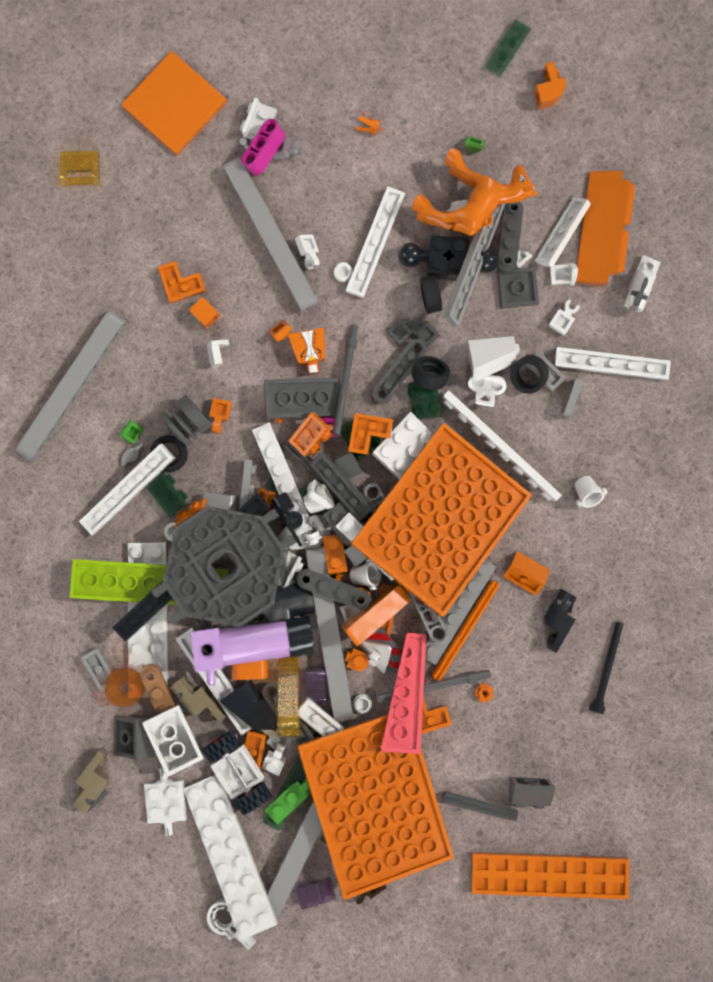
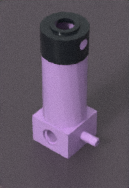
M309 616L241 627L191 631L195 672L206 671L208 685H215L214 670L222 669L224 666L314 654V634ZM205 644H209L213 648V652L209 655L204 654L202 651V647Z

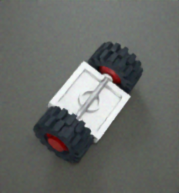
M230 730L213 740L202 751L209 763H213L211 768L229 797L233 799L243 793L234 803L241 814L246 815L272 797V793L265 782H261L265 777L245 745L232 751L240 742L233 731Z

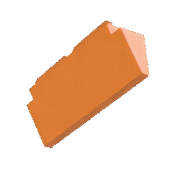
M623 171L589 172L586 199H588L591 205L583 216L576 283L605 286L608 283L609 275L616 276L617 273L624 271L629 233L624 230V226L629 225L631 222L635 185L630 183V180H622Z

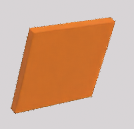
M171 51L128 96L121 106L177 156L227 103V99Z

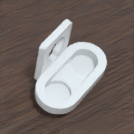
M471 375L468 380L469 388L476 392L475 404L494 407L495 395H500L506 390V381L500 376L489 375L478 381H473ZM487 396L490 401H483L480 398Z

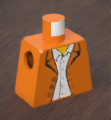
M324 327L288 334L299 366L307 365L308 375L320 373L318 362L325 361Z

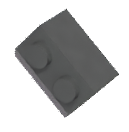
M146 715L114 716V755L134 760L156 757L154 747L142 724L153 717Z
M510 777L509 801L511 804H514V807L525 808V805H533V808L545 809V806H551L555 786L549 779Z

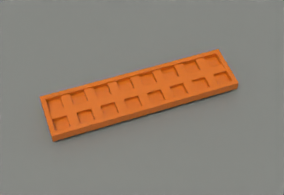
M472 852L471 893L629 899V858Z

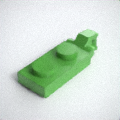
M307 778L302 783L298 780L293 782L265 808L266 813L277 825L310 794L307 791L309 789Z

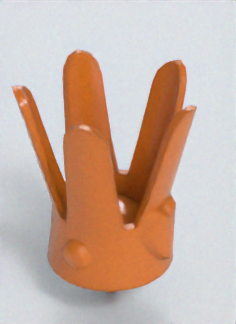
M361 111L369 119L359 116L358 119L370 128L356 127L355 130L370 132L372 135H376L378 129L384 131V129L379 128L381 121L372 119Z

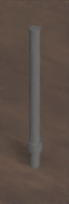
M351 325L349 338L346 339L345 347L347 350L333 428V435L337 436L341 433L354 349L357 348V325Z
M490 670L477 673L473 671L466 673L464 676L424 684L423 693L464 683H477V680L491 678ZM393 692L377 695L378 703L391 700Z

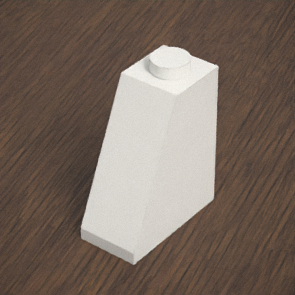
M514 336L468 340V358L473 381H478L516 363V356L520 354L519 344L515 343Z

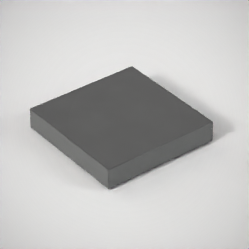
M535 267L515 269L508 274L502 273L500 270L497 271L501 309L539 305Z

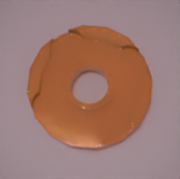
M120 668L112 672L106 680L105 694L115 706L130 707L143 696L145 687L140 673L134 669ZM122 682L129 684V692L124 693L120 690Z

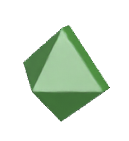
M467 136L464 145L469 153L473 155L483 150L485 141Z
M129 420L119 436L134 444L144 428Z

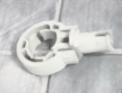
M224 898L217 900L207 913L209 927L213 932L225 935L229 940L237 938L240 941L232 919L231 923L223 924L218 919L213 920L217 917V911L223 910L227 906ZM250 936L240 942L249 950L257 940Z

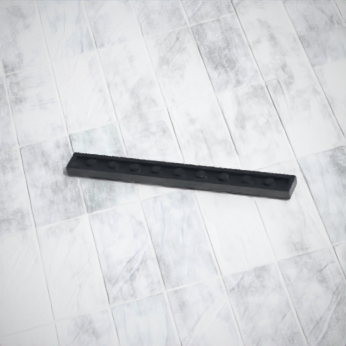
M256 493L238 512L262 516L271 507ZM168 590L158 598L154 597L152 592H150L112 628L127 642L173 599Z

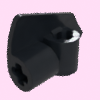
M286 492L281 493L272 499L271 502L297 544L301 547L302 544L295 532L301 528L303 517L297 511L290 512L295 506ZM292 517L293 519H298V525L290 523Z
M304 577L303 581L308 583L310 579L309 577ZM295 582L277 591L274 605L262 612V614L270 622L312 614L315 612L313 592L301 588Z
M248 680L220 700V703L252 729L274 730L278 718L252 680Z

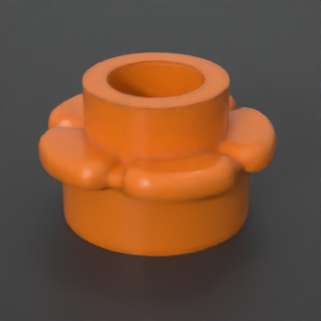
M482 683L475 689V696L478 701L485 703L492 700L494 690L490 685Z

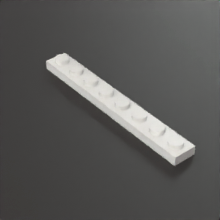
M449 390L442 397L444 400L443 404L449 410L454 409L458 413L457 417L463 423L468 422L472 426L471 430L476 435H482L486 439L485 443L490 448H496L500 452L499 456L504 461H510L515 465L513 469L518 474H524L529 478L527 482L532 487H538L543 491L541 495L546 500L554 502L562 496Z

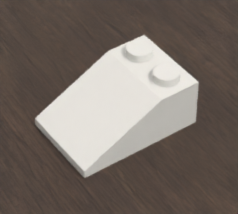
M179 705L142 723L167 777L204 759L202 750Z

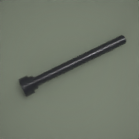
M618 621L614 627L596 699H593V703L590 702L589 706L590 711L600 714L605 712L606 707L603 700L624 625Z

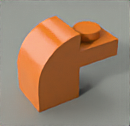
M554 62L545 64L543 73L546 83L536 85L534 90L539 110L558 103L566 88V77L559 79V70L555 68Z

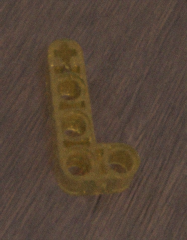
M299 657L279 658L278 729L280 738L300 737L301 733L299 717Z

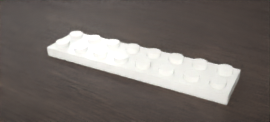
M167 542L128 543V562L167 565ZM128 602V612L139 602ZM168 604L128 640L129 698H149L140 677L143 667L147 664L152 663L159 666L168 686ZM151 673L147 674L149 678L154 677Z
M213 775L184 788L185 796L240 941L276 926L278 921L230 797L216 775Z

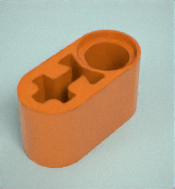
M268 660L231 665L232 680L268 678Z

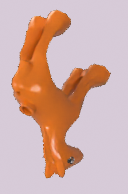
M452 148L447 153L445 159L446 166L450 167V175L474 188L466 206L453 212H442L433 208L428 198L419 194L413 201L412 210L417 212V220L431 226H439L447 230L453 229V231L473 236L484 226H490L493 220L492 214L499 205L522 202L528 197L538 195V193L534 190L536 186L532 184L522 165H517L513 169L509 184H501L492 177L484 176L469 169L464 163L461 152Z

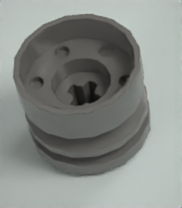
M185 394L176 402L180 409L178 413L169 408L168 410L173 417L170 418L166 413H163L161 417L169 431L178 440L189 446L191 441L187 435L190 434L196 440L197 436L193 430L197 428L204 433L212 426V423Z

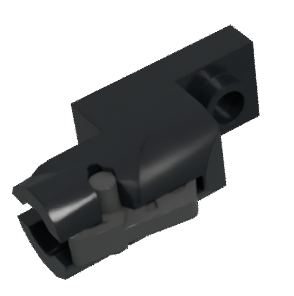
M563 589L557 590L543 607L545 613L543 624L556 631L547 640V644H549L547 648L555 653L558 652L576 620L569 616L568 613H571L577 598Z

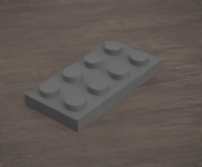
M340 378L267 379L263 381L266 419L307 418L311 412H315L319 417L336 416L341 386Z

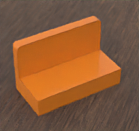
M516 552L512 563L506 569L503 577L536 596L544 587L550 570L520 552Z

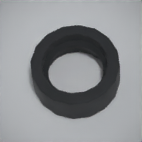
M436 276L420 278L421 294L426 313L442 311L441 294Z
M534 355L522 357L512 366L510 371V379L513 386L518 391L527 394L540 390L549 378L547 364L541 358ZM525 364H531L539 371L540 379L534 385L525 383L520 377L519 370Z
M422 356L416 360L411 375L413 380L423 388L439 390L446 385L450 369L444 361L438 358ZM426 371L433 372L436 375L429 374Z
M165 435L159 437L153 442L150 453L159 444L173 443L177 445L180 450L178 461L166 466L162 471H178L187 461L188 451L186 445L174 436Z

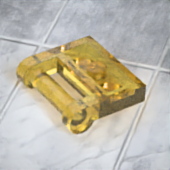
M98 151L60 152L61 186L69 187V185L87 184L100 186V153ZM92 172V177H68V173Z

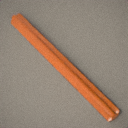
M491 580L431 674L433 679L441 681L498 590L499 584Z

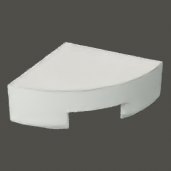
M518 251L516 268H521L532 255L527 251Z

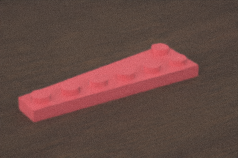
M406 633L380 751L420 754L426 634Z

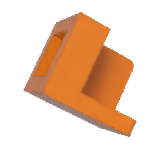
M203 297L189 309L206 329L220 317V314Z

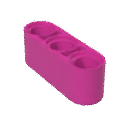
M268 119L263 123L242 156V164L254 176L263 173L285 139V131L275 119Z

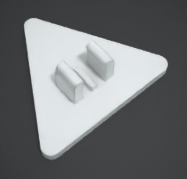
M364 640L359 646L371 659L368 663L374 667L377 666L382 673H385L391 647Z

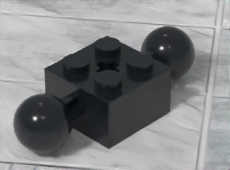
M431 235L429 251L421 250L415 243H406L399 249L398 259L403 266L409 268L417 266L420 262H428L427 277L435 275L436 279L457 280L468 252L469 238ZM487 249L485 252L481 251L483 264L480 272H492L498 264L497 254L491 249ZM445 256H450V261H447Z

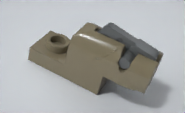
M183 676L169 687L172 697L177 705L180 706L182 712L188 711L190 715L196 717L204 709L208 708V714L214 721L217 719L220 723L226 718L227 714L204 685L196 691V686Z
M105 748L97 752L75 782L80 787L71 803L82 813L89 812L108 794L106 787L109 782V776L98 769V767L102 768L108 760L106 756L109 752Z

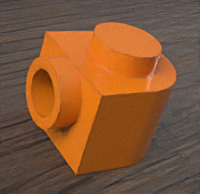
M353 647L352 651L348 650L344 661L348 662L346 667L362 671L368 666L369 659L364 651Z

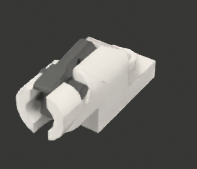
M644 255L641 257L628 288L629 292L624 304L627 309L634 305V312L643 311L661 262Z

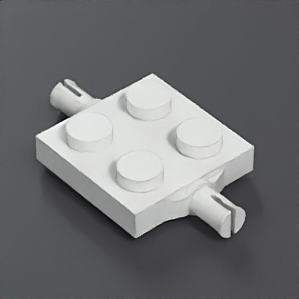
M159 768L160 780L144 784L147 823L164 824L165 836L173 835V822L187 820L184 780L168 779L164 769Z

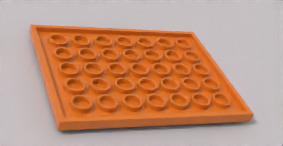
M442 423L350 544L439 616L444 617L532 495L448 425Z
M388 714L297 745L344 900L454 858L421 747L420 754L380 751Z

